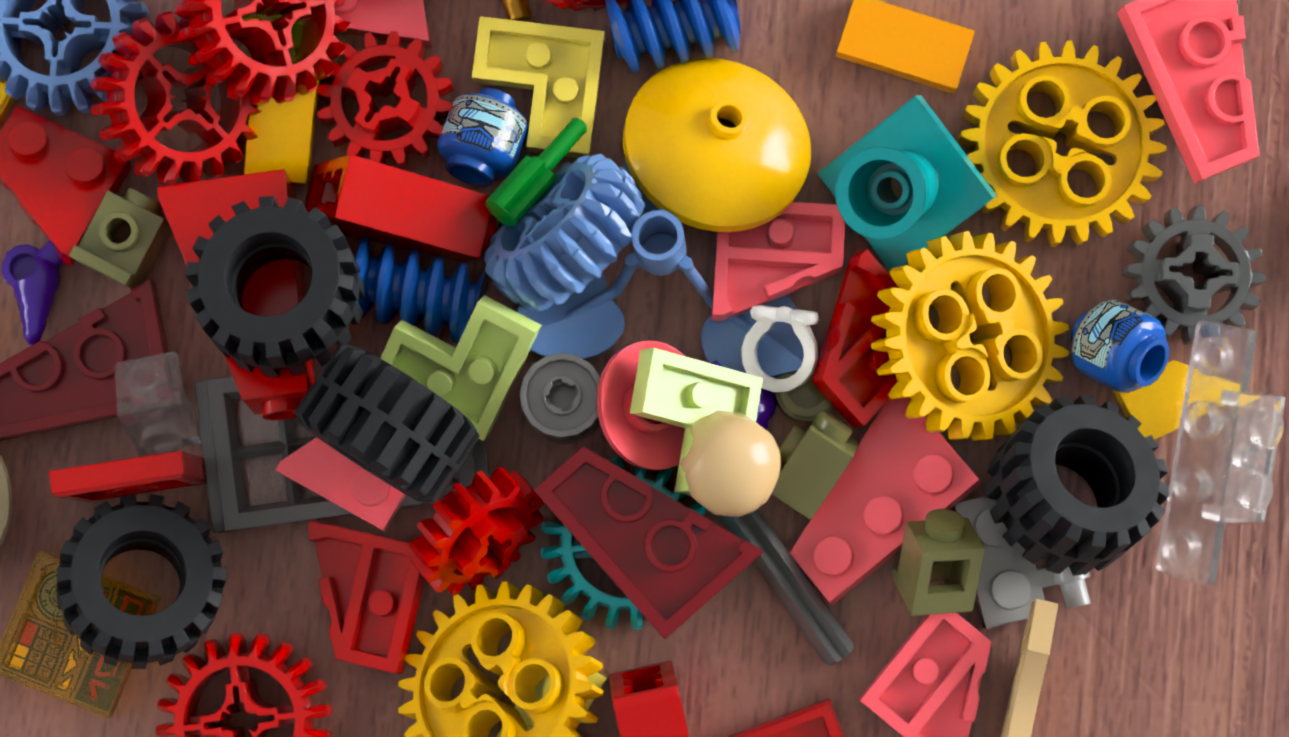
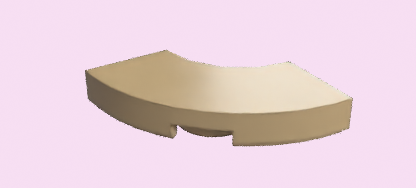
M1036 599L1035 603H1031L1001 737H1031L1040 691L1050 655L1058 603Z

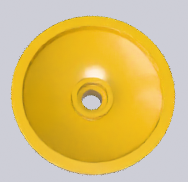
M700 58L689 60L688 63L683 64L679 62L664 68L653 75L639 89L630 105L624 123L623 150L625 160L639 189L658 209H664L673 214L681 223L702 230L738 232L761 226L783 213L795 200L806 180L810 167V136L805 120L795 102L783 88L765 74L730 60ZM718 118L727 119L735 124L736 127H725L718 121Z

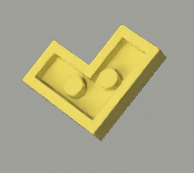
M479 17L472 71L473 83L534 90L526 145L528 152L542 153L572 118H579L586 124L587 131L565 156L578 158L588 155L590 157L605 31Z

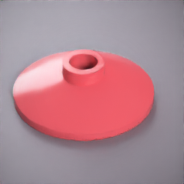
M640 341L620 349L606 364L597 389V413L606 440L623 460L641 469L663 470L679 464L685 428L630 414L640 350L657 348L684 355L676 348L663 342Z

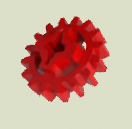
M397 31L390 32L386 45H378L371 32L365 33V49L359 52L348 43H344L347 47L343 51L346 58L345 63L341 66L332 62L335 68L330 75L334 80L332 85H318L316 91L320 99L330 102V106L324 107L317 112L319 120L322 124L326 125L337 124L327 136L334 147H337L349 141L346 155L352 154L363 157L365 153L370 154V160L385 164L386 157H393L400 169L407 168V153L415 150L418 155L427 159L431 155L425 141L429 136L439 139L443 127L438 122V119L447 118L453 105L441 99L442 96L454 91L451 79L447 77L434 78L444 67L440 57L435 55L423 61L422 58L425 51L423 42L416 38L407 49L402 48L401 39ZM389 62L386 68L370 72L363 71L372 65ZM418 75L424 81L427 89L426 109L421 107L419 102L412 98L411 94L417 84L415 79ZM393 91L399 104L395 108L384 105L379 111L373 101L374 97L377 94L388 97ZM346 94L351 95L358 102L360 108L354 119L356 122L354 127L349 124L346 116ZM403 129L409 131V133L400 138L383 140L388 133Z
M498 467L490 478L482 470L476 472L471 485L465 488L459 482L454 484L452 490L443 497L444 500H438L436 504H432L436 511L435 515L432 518H426L418 522L417 527L424 535L410 542L409 547L416 554L410 560L424 579L438 593L447 588L452 595H457L466 583L474 591L477 585H481L483 577L489 574L495 579L500 577L501 573L511 566L510 562H517L521 558L517 551L519 547L535 540L536 536L531 532L530 528L543 522L544 517L538 511L544 504L543 500L516 470L509 474L503 467Z

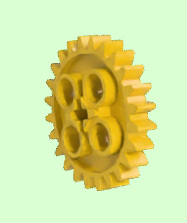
M1072 40L1065 42L1058 57H1053L1046 41L1040 42L1035 49L1034 62H1031L1021 49L1015 51L1011 57L1013 73L999 63L994 65L989 74L996 87L979 82L973 91L974 96L984 106L967 105L962 113V117L975 125L976 128L961 131L957 137V142L974 148V152L969 153L967 156L997 195L981 211L987 214L999 207L1005 210L1006 214L1001 225V229L1004 231L1012 227L1018 220L1024 222V241L1026 242L1033 240L1041 229H1047L1050 247H1056L1061 243L1065 231L1069 230L1075 244L1080 246L1088 241L1089 225L1092 226L1101 238H1104L1113 232L1110 215L1123 224H1126L1135 217L1127 200L1143 205L1151 198V194L1140 181L1155 182L1162 176L1163 172L1150 164L1148 159L1160 157L1167 151L1166 145L1150 140V135L1160 130L1165 125V121L1159 118H1146L1144 113L1157 98L1155 95H1146L1139 98L1135 96L1132 91L1139 84L1142 76L1137 73L1122 81L1117 76L1122 62V58L1119 56L1111 60L1105 68L1098 65L1099 50L1096 45H1093L1082 59L1076 58ZM1037 91L1049 95L1054 101L1056 108L1055 116L1044 118L1032 113L1026 101L1027 94ZM1096 111L1108 115L1115 127L1114 137L1100 138L1093 134L1087 123L1088 113ZM1016 123L1020 128L1031 134L1013 133L1008 129V124ZM1058 132L1067 135L1066 146L1071 148L1065 156L1055 153L1057 142L1052 140V138ZM1018 149L1029 153L1036 164L1035 175L1021 177L1013 173L1008 167L1006 160L1007 152ZM1104 153L1114 158V165H1107L1102 159L1092 154ZM1075 169L1083 170L1092 177L1095 183V194L1093 197H1079L1072 192L1067 182L1069 171Z
M969 231L950 235L949 240L946 236L927 241V249L923 247L909 251L906 256L910 266L904 265L892 268L889 272L899 288L880 290L877 294L882 302L890 307L889 313L872 316L871 318L872 323L886 329V338L871 343V349L888 352L890 359L877 370V373L883 376L895 374L898 380L888 396L890 399L909 396L911 401L905 416L908 419L927 415L926 431L933 433L943 432L947 429L950 440L968 439L969 436H971L973 441L993 439L994 433L995 435L1013 434L1016 431L1015 422L1023 423L1034 412L1031 405L1037 406L1051 403L1052 398L1043 384L1062 382L1063 380L1061 373L1051 366L1052 360L1069 356L1067 349L1055 344V335L1069 330V324L1053 321L1051 315L1052 312L1063 304L1062 298L1046 300L1043 294L1052 281L1051 276L1046 275L1033 278L1030 274L1035 265L1036 258L1031 255L1014 261L1016 243L1009 241L995 246L992 233L974 236L972 239ZM952 283L955 284L953 291L951 290ZM983 284L990 291V307L986 306L982 297ZM930 304L935 307L938 313L939 324L937 330L933 328L929 321L928 311ZM970 333H972V337H973L972 340H970V336H969ZM1005 344L1008 345L1012 354L1010 368L1004 359ZM953 365L956 366L960 374L958 390L951 383L950 373Z
M502 581L497 595L482 584L477 585L475 604L459 594L453 596L456 614L449 617L435 610L433 617L439 628L435 634L432 635L420 630L416 633L419 641L426 647L423 654H407L404 660L409 665L417 668L415 677L405 678L398 682V687L413 693V700L400 706L398 713L417 720L404 733L405 737H488L492 727L499 721L502 722L501 737H582L576 731L579 722L597 723L598 717L584 708L586 700L603 696L604 692L601 688L587 682L588 676L597 673L603 668L600 661L591 656H584L596 641L592 636L583 631L577 632L583 620L570 610L563 612L564 602L551 594L543 598V592L531 585L526 584L520 592L516 586L507 581ZM512 630V639L509 647L505 652L498 655L497 647L500 639L504 634ZM470 647L485 669L500 676L498 680L499 687L487 674L476 668L468 658L467 650ZM464 675L465 684L463 691L457 698L452 700L451 692L453 685L457 679ZM550 676V687L544 698L535 702L534 692L540 680ZM501 690L517 706L524 709L533 720L534 725L530 731H528L524 720L520 717V713L511 705L499 700L502 695Z

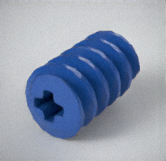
M605 0L616 59L618 61V58L623 57L633 74L639 73L642 54L646 52L649 53L657 68L664 67L667 48L671 47L675 50L682 64L688 63L691 45L695 42L699 44L707 58H712L714 56L716 38L720 37L723 38L731 53L738 52L741 26L736 0H675L674 2L671 0H651V6L647 7L644 0H627L625 12H622L615 0Z
M364 236L361 240L355 256L361 271L359 276L364 284V299H358V303L363 311L361 317H365L375 304L378 323L389 324L400 309V321L403 320L415 327L424 316L426 333L434 337H438L447 323H449L450 338L453 343L458 344L477 302L486 295L489 275L484 271L475 284L470 283L468 263L461 262L453 275L448 277L445 276L443 256L437 255L425 271L420 269L419 250L416 249L410 251L402 264L395 261L394 243L387 242L378 257L371 256L370 237Z

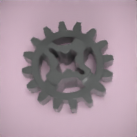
M1196 205L1190 209L1187 220H1184L1182 213L1177 207L1170 209L1164 214L1165 228L1157 221L1151 220L1142 228L1149 242L1135 240L1127 248V251L1139 260L1138 263L1127 265L1122 269L1121 276L1134 279L1137 283V287L1125 295L1126 302L1142 300L1146 307L1143 312L1161 321L1166 332V338L1171 336L1177 329L1181 330L1183 345L1196 343L1200 330L1203 331L1204 336L1210 343L1223 338L1222 323L1233 331L1241 328L1246 322L1238 309L1253 310L1261 302L1254 294L1249 292V289L1266 282V275L1257 271H1251L1250 265L1251 262L1263 255L1262 250H1245L1242 242L1246 239L1250 230L1246 226L1233 233L1226 229L1229 213L1225 211L1216 215L1211 221H1207L1204 205ZM1181 236V241L1177 243L1176 255L1173 258L1156 259L1159 250L1169 239ZM1214 243L1222 249L1229 262L1214 248ZM1193 263L1194 273L1204 275V278L1212 279H1208L1194 287L1193 278L1183 276L1178 271ZM1157 288L1162 289L1174 303L1173 308L1162 299ZM1231 291L1224 305L1215 313L1206 316V310L1211 308V296L1215 293Z

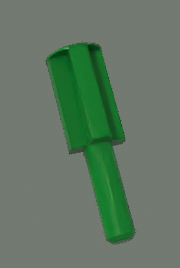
M572 118L538 157L534 155L531 158L527 155L485 201V206L498 221L510 228H514L554 183L556 176L552 169L586 133L587 126L584 121L579 118Z

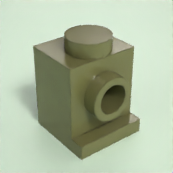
M128 188L123 198L107 191L78 246L74 245L69 257L132 289L147 280L172 230L168 221L158 216L162 206L156 200L132 188ZM120 223H129L131 228L129 238L125 242L114 243L112 239Z
M823 410L816 415L806 431L795 424L779 448L781 461L784 465H781L779 478L772 495L811 520L854 457L859 442L850 437L853 433L852 429L837 416Z
M935 509L927 513L925 520L906 521L899 566H893L891 577L911 616L973 611L985 547L969 519L963 518L952 510ZM944 581L945 585L929 586L930 582Z

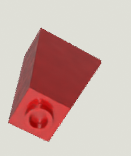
M285 169L157 187L158 199L186 266L187 262H199L198 256L192 249L197 238L201 236L209 240L214 233L208 224L218 215L225 222L236 216L231 206L245 201L251 210L259 208V197L274 196L279 207H284L288 197L296 199V190ZM277 260L260 267L245 285L242 295L243 310L253 315L269 317L286 313L297 306L306 296L303 263L295 260ZM224 355L241 398L254 415L262 414V418L269 421L297 418L294 412L315 382L313 359L305 362L308 373L293 376L287 367L281 368L280 377L265 376L259 367L255 366L251 373L239 367L232 357L227 359Z

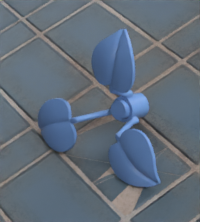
M625 160L623 168L632 177ZM634 183V185H635V186L638 188V190L642 193V191L639 189V187L637 186V184ZM642 193L641 199L645 203L643 215L635 222L631 233L634 252L625 257V265L610 288L607 289L605 276L601 272V278H594L585 286L582 293L574 292L563 304L556 305L553 303L549 309L538 311L537 309L525 311L519 305L518 313L542 325L530 352L542 357L567 353L579 356L584 360L598 357L607 352L616 344L625 328L623 313L612 300L623 293L635 270L640 267L646 272L657 276H664L678 269L681 270L706 304L712 309L713 292L693 266L692 259L686 256L685 235L679 219L664 209H658ZM788 295L764 304V306L777 308L787 306L793 310H798ZM751 310L722 322L711 321L712 316L706 320L701 331V345L706 360L709 363L717 360L725 368L746 373L742 365L741 348L745 335L757 321L751 318ZM775 322L772 328L760 340L757 348V359L762 370L775 378L784 374L795 373L802 365L804 358L803 346L794 333L792 325L786 322Z

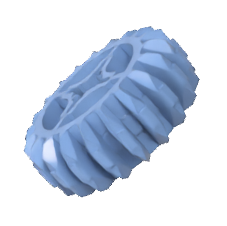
M0 0V81H7L5 92L15 100L26 96V105L37 112H40L49 103L51 111L57 116H66L72 100L77 109L83 114L91 113L93 105L92 95L97 94L104 102H107V93L97 92L90 86L94 78L111 76V73L102 68L98 63V59L101 54L107 52L120 55L114 46L112 38L121 32H126L134 37L133 22L150 16L148 7L143 2H135V0H106L110 10L111 22H100L95 15H85V3L82 0H47L43 7L29 12V10L38 0ZM71 21L76 26L73 33L70 35L65 32L67 38L59 41L54 36L56 30L59 27L65 30L63 23ZM20 39H29L36 46H44V59L50 63V76L36 73L28 68L22 55ZM103 49L91 64L80 70L81 62L88 53L93 50Z
M602 154L590 157L586 155L578 157L573 164L570 162L564 163L555 173L556 180L515 227L510 228L499 221V231L490 237V245L483 259L486 263L485 272L494 280L492 282L493 285L506 298L508 297L512 303L520 305L525 311L533 309L543 311L549 309L553 303L556 305L565 303L574 292L582 293L590 281L594 278H601V272L610 263L617 262V254L620 250L631 244L633 226L642 214L645 203L641 199L642 193L634 185L635 180L622 166L618 167L610 158L606 159Z

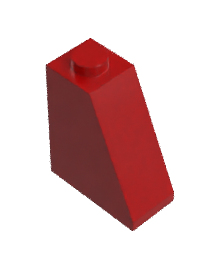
M352 154L314 165L304 205L308 213L314 207L325 213L331 225H337L344 236L361 240L364 236L370 237V242L384 245L390 242L394 243V247L410 251L416 249L419 250V253L432 256L439 255L455 261L480 259L481 251H485L490 245V237L494 235L496 225L495 217L490 214L485 206V201L490 195Z

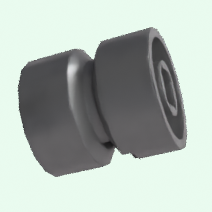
M567 353L547 355L534 363L523 377L519 394L522 411L534 430L546 439L564 444L580 441L593 433L600 424L597 413V389L600 376L590 363L579 356Z

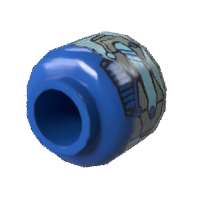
M483 88L479 94L467 93L454 100L437 141L438 152L446 162L445 169L453 177L467 184L487 187L491 186L493 181L506 179L515 169L528 135L529 127L525 117L515 108L516 102L510 95L497 89Z
M1110 299L1098 303L1076 320L1071 331L1072 359L1078 371L1114 391L1130 393L1141 389L1143 386L1151 385L1160 377L1168 363L1169 345L1166 341V332L1161 322L1157 318L1124 302Z

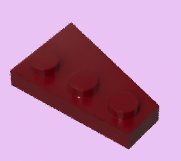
M146 280L130 290L131 293L103 309L99 307L79 318V322L45 342L40 340L0 363V441L178 405L157 288L153 280Z
M584 446L534 489L537 495L664 639L670 636L764 552Z

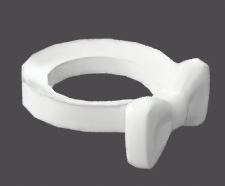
M764 305L752 306L750 311L751 318L757 321L745 335L741 348L742 365L746 373L763 378L762 389L771 392L792 391L805 384L814 373L818 361L817 341L810 325L818 323V312L793 310L787 306L779 308ZM775 322L791 324L794 333L803 346L804 358L801 367L794 375L785 379L769 376L762 370L757 359L759 342Z

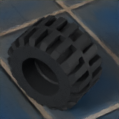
M274 196L259 197V208L251 210L245 201L231 206L236 216L227 222L220 215L215 217L208 224L214 233L209 240L199 236L192 248L198 256L199 262H187L186 277L193 288L186 290L189 304L197 314L195 316L196 320L227 359L232 357L239 367L251 373L256 366L260 368L265 376L280 377L281 368L288 367L293 376L308 373L305 362L314 358L317 359L322 367L331 358L328 349L333 344L347 345L352 337L347 328L350 323L359 325L363 313L358 303V299H364V284L359 276L361 271L343 233L337 225L332 226L327 215L318 208L314 207L308 213L301 200L290 197L287 198L284 207H279ZM277 260H295L312 268V281L306 296L290 311L276 316L265 317L253 315L243 310L242 295L245 285L260 267Z
M339 344L294 412L300 424L321 441L390 486L422 503H437L480 437L473 423L436 393L372 353L349 345Z
M1080 395L1073 403L1068 396L1055 398L1049 406L1043 404L1037 408L997 450L998 454L991 460L987 473L992 475L993 478L986 484V498L996 500L997 504L990 510V514L994 524L1003 522L1007 528V531L1002 535L1010 546L1018 542L1025 549L1022 557L1032 564H1035L1039 559L1045 560L1046 570L1060 574L1069 566L1073 576L1086 575L1093 568L1100 571L1121 557L1151 531V528L1160 521L1165 511L1160 505L1168 499L1169 485L1160 481L1168 473L1165 460L1156 459L1153 452L1159 446L1152 435L1145 438L1137 429L1142 423L1133 415H1130L1127 419L1118 414L1119 406L1109 401H1106L1101 407L1096 406L1092 396ZM1055 464L1074 470L1086 480L1095 495L1097 507L1079 501L1066 490L1059 479Z
M136 494L121 496L120 504L113 507L109 505L108 501L94 508V516L89 520L82 517L73 527L71 539L69 541L65 540L60 552L59 567H57L56 598L58 610H61L64 616L63 624L70 636L75 633L80 639V647L91 655L96 651L104 656L103 662L116 667L118 661L132 663L131 669H146L147 663L158 661L161 666L172 662L175 655L182 651L186 654L197 645L199 638L204 633H207L223 598L222 592L226 582V567L221 565L223 551L219 540L212 542L209 537L211 527L202 517L197 522L189 517L190 507L179 501L175 508L163 505L165 496L150 494L149 502H137ZM148 550L155 552L167 559L175 568L180 579L178 596L171 606L152 615L140 616L125 613L112 605L102 592L101 574L105 565L112 558L126 551Z

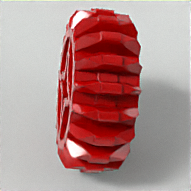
M183 0L175 6V11L173 12L181 18L190 20V26L180 30L177 37L178 40L184 42L194 41L198 51L190 55L188 64L197 66L206 61L211 67L207 73L205 84L215 86L227 79L228 98L237 100L248 92L252 105L258 106L268 103L271 97H273L276 103L285 104L294 100L296 92L302 96L313 92L316 86H318L315 73L319 80L329 77L333 70H335L330 59L341 56L347 48L334 35L346 31L351 23L335 15L334 9L344 5L345 0H234L233 12L222 16L221 10L222 0ZM253 13H256V15L266 14L267 17L282 15V17L271 23L266 20L259 21L258 18L247 21L243 20ZM301 20V42L296 55L291 60L288 50L294 46L291 30L294 22ZM232 39L242 42L248 48L252 59L244 54Z
M169 11L157 14L155 26L147 18L134 21L132 24L134 37L126 32H121L112 38L114 46L120 55L107 52L101 54L98 59V63L102 68L110 72L111 76L94 78L90 84L91 88L95 91L107 93V102L92 105V114L94 116L109 115L112 122L111 125L104 127L99 132V137L103 141L120 137L123 142L116 149L114 158L119 162H125L138 154L135 163V174L140 177H148L157 168V177L160 184H174L179 175L184 183L200 181L202 171L210 178L220 177L224 174L222 159L233 164L239 163L244 158L237 142L246 144L247 140L258 138L256 133L246 125V121L249 120V115L253 116L262 111L257 108L258 106L250 105L248 92L237 100L228 98V80L225 79L217 84L221 102L218 115L213 109L210 100L211 90L214 86L205 84L207 73L211 69L206 61L196 67L187 68L183 73H180L169 63L161 64L152 55L162 47H175L190 53L198 51L194 41L184 42L177 39L178 32L190 26V20L181 18L177 22L175 16ZM232 39L235 45L240 49L242 42ZM136 79L145 90L147 96L146 109L140 117L136 110L134 98ZM187 86L184 89L187 99L181 100V102L187 103L186 109L171 111L173 107L170 99L176 96L170 95V90ZM177 124L188 134L196 133L204 142L190 151L181 152L162 145L154 138L161 131H168Z
M241 632L229 635L227 655L217 639L205 641L204 652L208 663L206 664L194 653L186 654L182 658V662L192 677L189 679L181 674H169L166 683L170 688L180 693L178 699L161 698L157 702V709L162 712L174 713V722L156 726V735L160 737L173 734L175 737H199L200 735L246 737L243 727H233L232 724L216 725L215 723L216 721L231 718L234 713L241 712L237 706L240 702L244 703L246 713H257V716L274 715L275 719L260 722L258 726L248 729L252 737H265L272 728L295 724L293 737H332V732L326 728L313 727L314 718H323L333 714V706L331 704L313 706L310 695L320 693L327 688L325 680L319 679L305 685L301 677L312 668L313 662L308 657L302 658L290 668L286 663L292 655L293 645L289 642H282L275 649L272 656H269L270 639L269 635L264 633L256 634L252 641L250 652H247L246 640ZM250 667L260 669L274 677L286 690L292 705H271L264 701L258 693L256 680H251ZM229 669L230 684L225 685L226 696L222 707L216 713L196 716L198 703L205 688L217 675Z

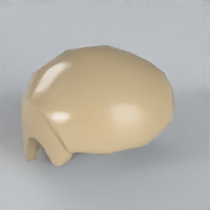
M717 410L696 421L690 429L693 435L691 448L680 463L683 471L686 473L685 478L691 497L715 515L741 517L753 513L767 502L779 478L781 456L773 436L754 420L737 412Z

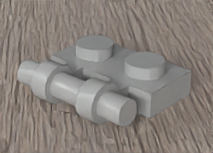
M984 496L959 502L952 508V511L960 514L963 518L969 519L985 547L975 597L982 629L1028 619L1031 603H1035L1036 599L1045 601L1042 588L1060 584L1066 609L1091 603L1085 583V578L1090 577L1089 572L1086 575L1073 576L1069 566L1060 574L1047 571L1046 567L1037 569L1036 563L1032 564L1022 557L1025 549L1018 542L1012 546L1006 542L1002 535L1007 531V528L1003 522L994 524L990 514V510L997 504L996 500Z

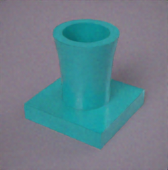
M922 95L914 96L817 173L836 198L838 210L844 221L854 231L867 239L889 270L909 264L906 256L909 251L923 247L927 249V241L946 236L997 197L996 193ZM892 178L897 179L902 186L900 199L892 191Z

